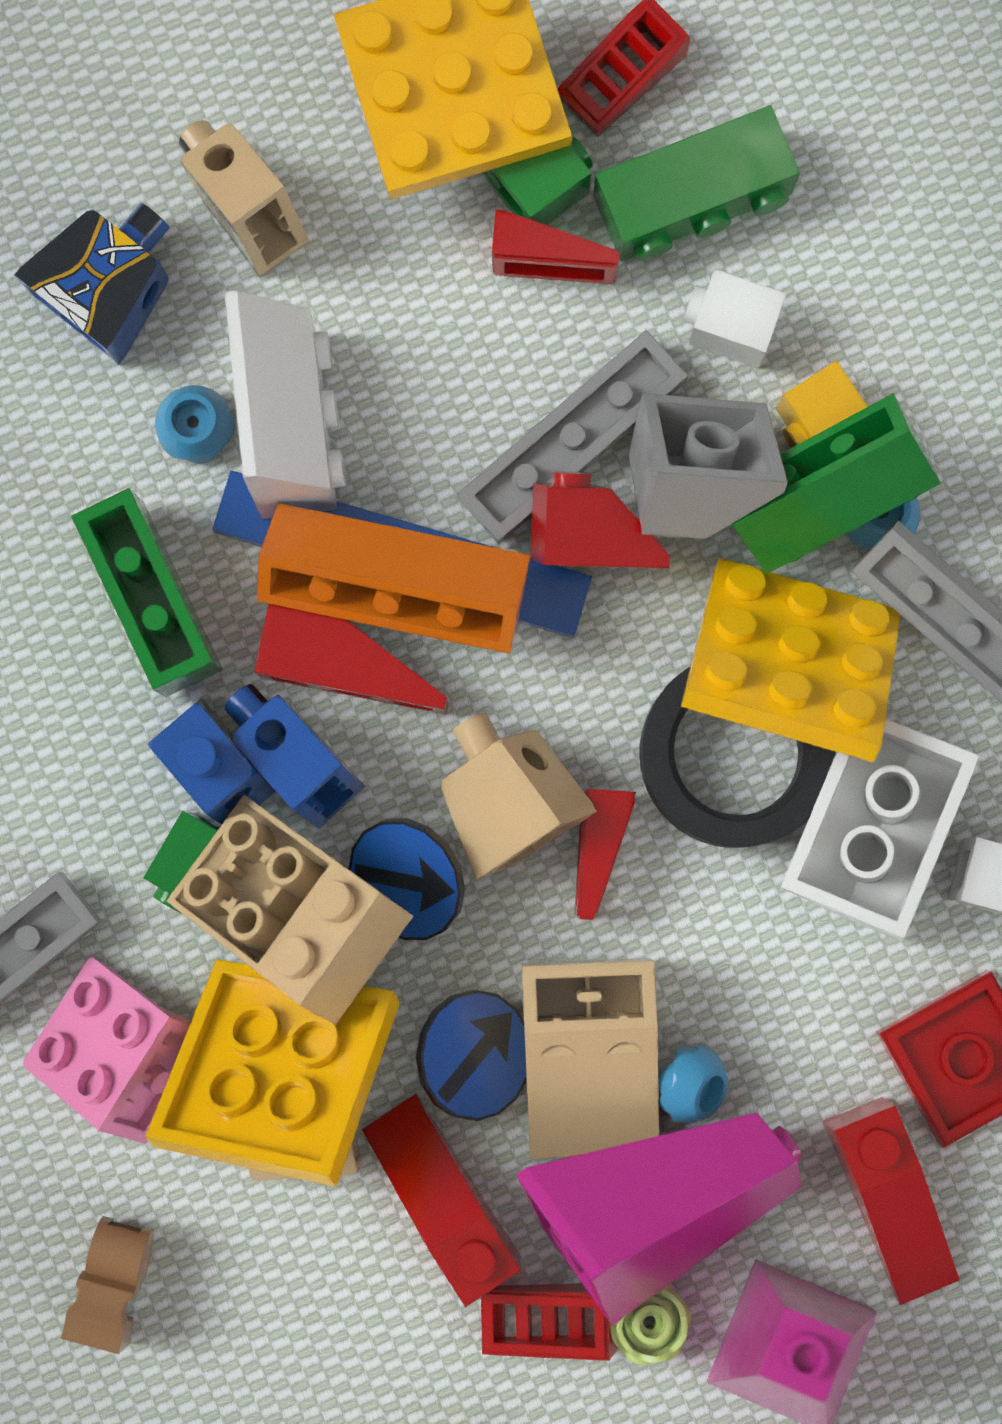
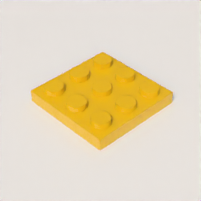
M377 0L333 14L390 200L572 145V134L529 0Z
M718 557L706 599L681 707L874 762L883 741L900 614L892 607L873 600H866L772 572L766 575L764 570L751 565L740 564Z
M216 959L146 1133V1139L155 1148L337 1187L400 1005L397 996L391 990L363 986L338 1023L334 1025L298 1005L249 965Z

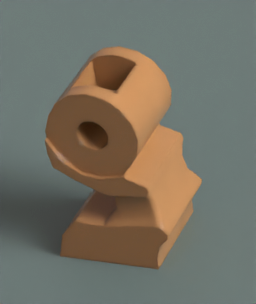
M102 1216L89 1247L85 1271L82 1270L77 1279L76 1286L78 1292L76 1301L68 1308L61 1339L120 1354L130 1344L134 1317L127 1316L125 1311L128 1303L137 1298L144 1282L152 1251L153 1229L129 1226L114 1222L112 1218Z

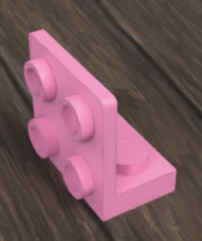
M90 957L83 965L25 1057L23 1065L97 1130L146 1144L148 1142L145 1137L192 1019L160 1007L105 963Z

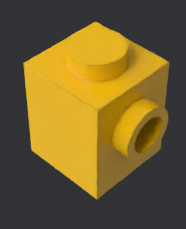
M836 360L783 394L776 407V411L787 426L782 432L788 446L792 448L868 406Z

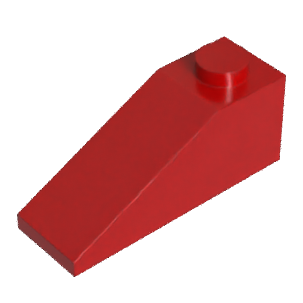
M268 604L254 671L262 679L447 714L449 702L444 694L348 620Z
M416 1093L362 1129L429 1252L465 1308L521 1271L520 1253Z
M880 1097L824 1120V1126L898 1303L902 1305L960 1281L922 1167L896 1105Z

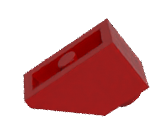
M556 471L553 472V483L533 484L530 559L542 565L669 568L670 555L652 535L642 534L640 521L612 489L591 485L592 473Z

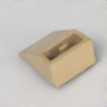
M245 795L242 796L167 899L169 904L294 1002L334 1025L338 1023L413 917L402 907Z
M650 958L522 963L530 1159L572 1157L659 1136L658 1026L654 960Z

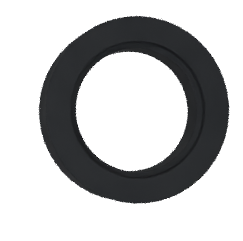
M690 667L678 674L657 697L649 710L641 732L639 747L640 769L647 792L660 813L679 831L693 839L713 846L724 848L752 847L773 842L792 833L809 819L837 752L797 741L798 760L794 777L787 790L772 805L759 812L745 815L726 814L707 807L697 800L686 788L675 763L674 744L676 733L681 720L689 710L681 707Z

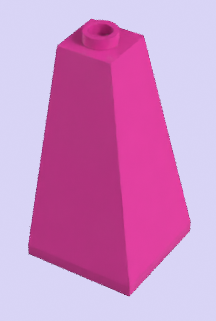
M753 1113L526 1167L516 1176L539 1225L613 1326L802 1188L798 1161L802 1159V1154L793 1139L781 1126L771 1130L758 1113Z
M755 1259L707 1382L799 1423L833 1424L877 1312L872 1308Z

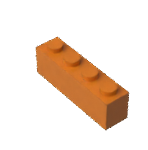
M278 503L259 553L257 601L510 654L522 606L531 555Z

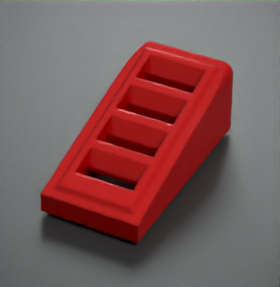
M642 0L557 88L560 99L599 137L687 56L690 37L655 0ZM643 31L659 45L660 51L641 34ZM627 46L646 64L641 71L622 53ZM607 64L627 83L622 90L602 71ZM589 81L610 101L604 109L582 88Z
M495 210L492 244V272L495 273V276L599 284L616 283L619 263L618 250L507 211Z
M587 789L584 792L597 812L580 822L574 913L578 919L593 920L595 914L598 913L636 802V792Z
M582 1283L497 1286L481 1297L482 1355L609 1361L618 1350L611 1337L610 1322ZM505 1304L515 1305L516 1337H506ZM531 1305L541 1306L542 1336H532ZM558 1306L568 1307L569 1335L559 1336ZM585 1308H594L595 1335H585Z

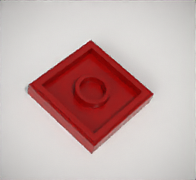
M986 970L876 1031L941 1147L945 1148L1002 1116V989L992 971Z

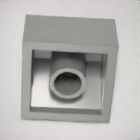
M642 394L628 453L642 534L659 535L665 538L687 537L706 539L785 492L787 478L767 403Z

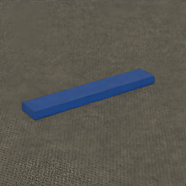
M230 470L212 530L216 534L262 547L272 518H261L245 483L243 473ZM336 501L337 510L323 511L334 515L485 545ZM530 559L518 622L574 638L592 576L557 565H542Z

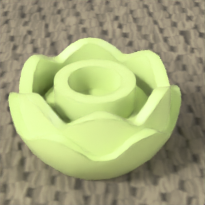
M668 1285L613 1326L610 1324L611 1337L624 1356L633 1363L648 1365L669 1361L679 1355L683 1348L691 1325V1314L687 1304L674 1288ZM647 1316H652L654 1324L651 1327H645L643 1324L644 1319Z

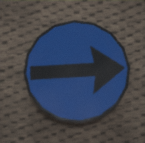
M386 818L364 830L353 845L348 869L413 915L398 938L403 940H428L445 932L460 914L465 895L461 865L449 844L429 826L409 818Z
M469 990L450 995L431 1011L419 1034L416 1063L420 1084L432 1104L450 1117L480 1121L499 1115L517 1100L527 1081L524 1021L516 1007L500 995L479 990Z

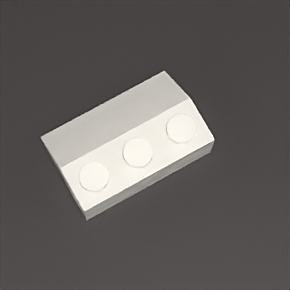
M238 290L224 292L243 478L261 518H273L278 503L320 512L337 510L335 488L346 487L341 449L330 450L328 429L339 427L334 389H323L321 370L332 369L328 332L316 331L311 310L308 308Z
M886 719L882 746L874 762L839 752L836 753L780 887L843 918L903 942L980 756Z

